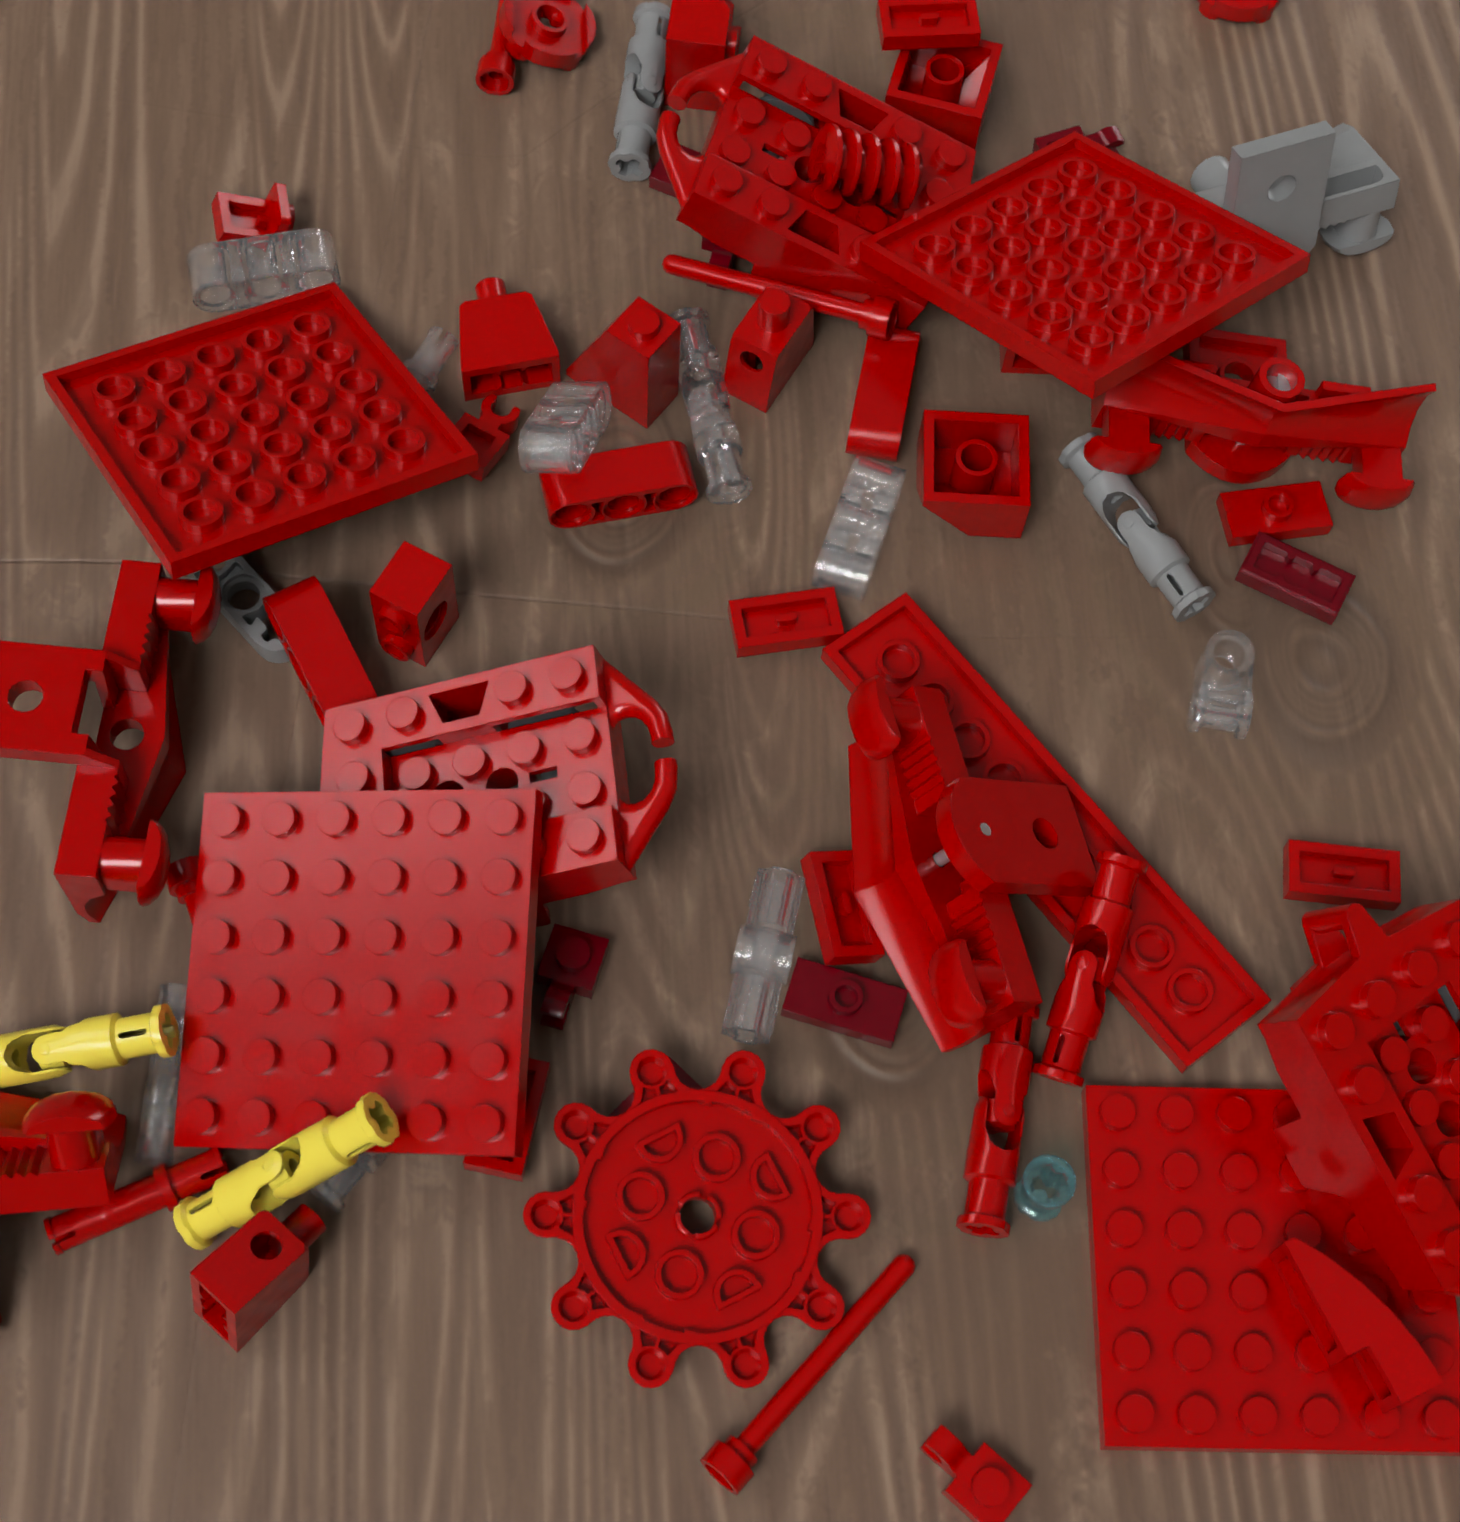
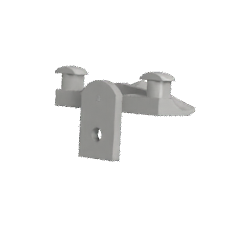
M1325 120L1232 146L1230 162L1222 156H1212L1204 160L1192 173L1190 183L1195 194L1308 253L1316 245L1319 230L1325 244L1335 252L1344 255H1357L1374 250L1391 239L1394 229L1390 221L1380 213L1395 207L1400 178L1354 127L1341 123L1332 128Z

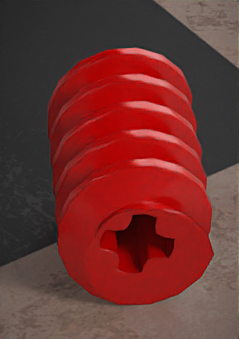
M828 123L818 131L809 158L808 180L813 182L818 175H822L823 190L830 193L838 179L842 180L841 192L845 197H850L857 184H860V197L866 202L872 199L877 188L879 189V203L883 206H888L893 200L895 193H897L898 208L906 211L910 208L921 182L923 159L921 153L918 152L916 146L912 143L904 142L898 145L896 140L889 137L879 141L878 136L869 132L862 134L860 137L859 132L853 128H846L841 132L839 126Z

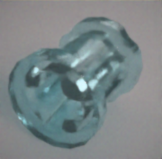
M1041 1155L1034 1158L1025 1167L1020 1181L1014 1188V1201L1018 1210L1028 1215L1034 1221L1047 1222L1056 1218L1061 1208L1074 1195L1076 1175L1072 1167L1058 1156ZM1038 1179H1042L1044 1186L1047 1188L1055 1187L1056 1192L1052 1198L1047 1197L1044 1189H1034L1033 1186Z

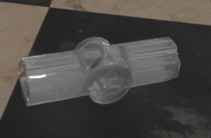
M777 866L758 868L757 876L754 879L746 924H741L733 955L730 974L734 976L721 1034L727 1035L740 1043L750 1045L769 1044L771 1034L773 1035L781 989L782 986H787L797 936L793 934L806 879L795 874L793 870Z

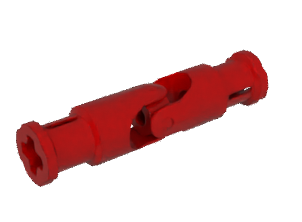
M1106 850L1097 852L1096 861L1100 866L1091 896L1084 897L1065 962L1066 976L1060 983L1053 998L1046 1022L1050 1032L1040 1063H1034L1032 1073L1079 1088L1083 1087L1085 1080L1080 1073L1090 1041L1097 1040L1104 1017L1105 991L1115 976L1134 916V911L1130 909L1137 881L1140 875L1146 874L1148 865L1140 860ZM1106 935L1108 943L1106 960L1095 956L1094 953L1088 950H1083L1092 938Z
M1038 1006L1031 1008L991 1031L989 1043L985 1044L981 1050L977 1091L979 1099L974 1108L963 1173L964 1180L968 1182L964 1214L959 1215L956 1221V1227L970 1235L984 1238H1006L1010 1235L1011 1226L1005 1220L1009 1191L1017 1185L1025 1118L1023 1099L1027 1095L1031 1082L1034 1054L1029 1050L1032 1024L1040 1016V1008ZM1008 1133L1004 1149L996 1146L990 1140L988 1134Z

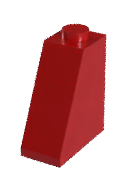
M638 296L566 369V375L648 429L678 396L681 323Z

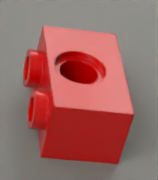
M404 541L369 590L378 640L383 650L397 660L406 662L408 659H411L426 667L459 618L453 566Z

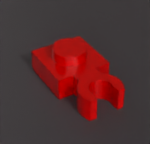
M493 394L487 396L482 401L479 419L465 412L455 424L456 428L478 453L479 470L467 475L480 482L485 479L508 450L510 435L516 431L520 417V408L516 406L508 415H496L494 412L497 396Z

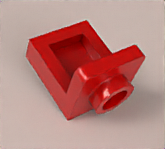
M275 182L266 199L217 191L211 203L218 245L276 253L285 234H290L294 227L295 208L293 204H289L286 184Z

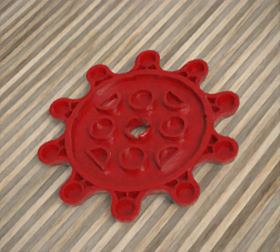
M655 1049L644 1050L635 1056L630 1065L629 1074L634 1088V1099L631 1106L624 1113L618 1116H604L583 1103L573 1102L564 1105L557 1112L554 1119V1132L557 1139L571 1149L577 1157L579 1164L578 1176L575 1182L565 1190L536 1193L529 1198L523 1211L524 1224L530 1233L536 1237L565 1240L573 1247L577 1254L578 1267L576 1273L568 1283L560 1287L554 1294L551 1301V1314L554 1321L560 1327L567 1330H580L588 1326L595 1319L603 1316H614L623 1320L630 1328L633 1337L632 1349L627 1365L629 1375L636 1384L643 1388L653 1389L667 1382L673 1373L676 1360L680 1354L686 1349L695 1346L707 1347L716 1353L722 1363L727 1379L732 1384L744 1389L753 1388L762 1383L768 1374L769 1359L764 1347V1335L767 1327L773 1320L791 1316L801 1320L808 1327L821 1331L831 1329L841 1321L844 1314L843 1298L836 1288L828 1284L820 1275L817 1265L818 1255L823 1246L830 1241L855 1239L864 1234L871 1221L870 1208L865 1200L858 1195L850 1193L838 1194L828 1191L817 1178L816 1164L819 1156L835 1143L841 1131L837 1114L826 1106L812 1105L791 1118H779L772 1115L764 1107L761 1099V1089L765 1080L766 1070L763 1061L758 1055L744 1050L733 1052L723 1063L720 1075L715 1083L707 1088L694 1089L681 1083L670 1058L666 1054ZM700 1200L710 1206L714 1214V1223L710 1230L705 1233L692 1234L684 1227L680 1218V1210L687 1202Z

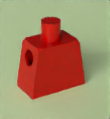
M489 277L479 281L475 286L477 299L464 301L459 305L460 366L465 401L486 398L491 394L499 396L561 385L559 351L533 295L526 291L507 294L505 282L497 277Z
M774 285L766 286L731 337L722 391L766 413L814 345V308L809 303ZM757 357L762 362V369H755Z
M300 1204L282 1223L269 1211L262 1210L190 1271L194 1312L237 1353L308 1278V1248L327 1230L322 1219L305 1204Z

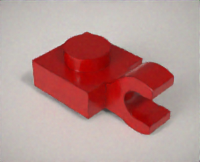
M942 1424L931 1433L920 1447L925 1455L953 1478L941 1493L973 1522H1004L1033 1486L985 1442L980 1444L971 1455L963 1443Z

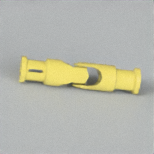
M165 1003L153 1006L152 1011L149 1013L122 1017L117 1012L86 1018L68 1027L49 1025L0 1034V1089L62 1077L72 1072L71 1066L80 1065L98 1071L127 1065L130 1058L157 1053L162 1058L176 1056L179 1046V1030L176 1018L171 1007ZM32 1043V1057L39 1063L43 1071L31 1072L29 1069L27 1053Z
M374 1092L365 1094L356 1103L355 1108L339 1117L329 1115L271 1148L268 1153L255 1160H250L215 1181L212 1190L198 1198L188 1196L182 1199L173 1209V1219L177 1231L190 1247L196 1250H203L209 1247L217 1239L218 1234L232 1226L241 1228L258 1212L262 1210L271 1212L283 1205L288 1199L295 1198L356 1164L359 1154L375 1145L386 1147L393 1143L395 1138L399 1136V1124L395 1113L389 1107L387 1101L379 1094Z

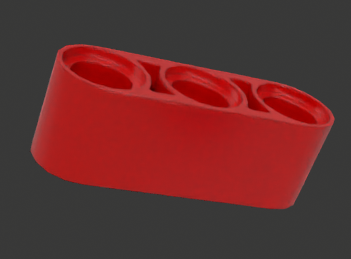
M895 327L889 341L867 337L845 453L896 462L921 332Z
M675 440L563 458L546 464L539 472L549 522L551 525L563 529L677 510L692 504L699 495L687 447L684 443Z
M311 576L262 598L268 618L323 727L325 710L378 697L322 585L315 576Z

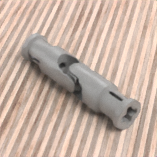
M656 1L643 2L636 6L633 12V21L636 29L635 35L630 39L627 47L624 81L615 117L613 132L616 138V146L608 158L611 174L627 182L643 181L649 177L652 170L649 152L650 146L656 141L663 97L662 81L665 75L666 36L671 8L666 4Z
M1089 432L1077 437L1062 450L1058 461L1064 468H1071L1085 487L1083 495L1114 537H1116L1117 541L1129 548L1136 567L1150 586L1158 587L1174 608L1171 614L1175 620L1183 622L1203 611L1216 596L1211 586H1203L1188 566L1190 558L1176 539L1171 538L1158 529L1156 525H1159L1156 513L1129 476L1104 470L1101 471L1086 461L1083 454L1084 446L1092 437L1097 436L1096 432ZM1133 498L1140 508L1133 511H1125L1119 516L1116 523L1115 514L1117 509L1124 501Z

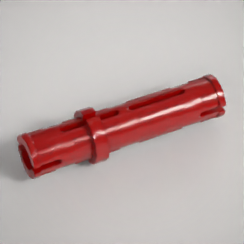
M209 1149L170 1167L165 1162L153 1167V1174L114 1190L109 1206L74 1208L56 1216L45 1218L43 1223L49 1241L55 1240V1243H52L53 1250L59 1256L71 1248L166 1207L172 1212L182 1199L212 1188L217 1179L230 1172L226 1160L222 1159L223 1153L221 1149Z

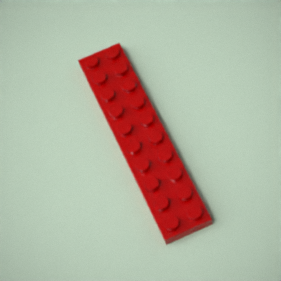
M906 592L822 649L821 660L850 693L861 682L876 675L883 677L889 697H898L912 685L941 689L969 777L1067 786L1096 873L1100 866L1096 861L1097 852L1104 850L1127 855L1148 865L1146 874L1140 875L1130 905V909L1134 911V916L1115 976L1108 989L1182 1074L1264 1010L1272 1001ZM1026 894L1071 945L1084 897ZM1106 935L1092 938L1083 950H1088L1094 953L1095 956L1106 960L1108 954Z

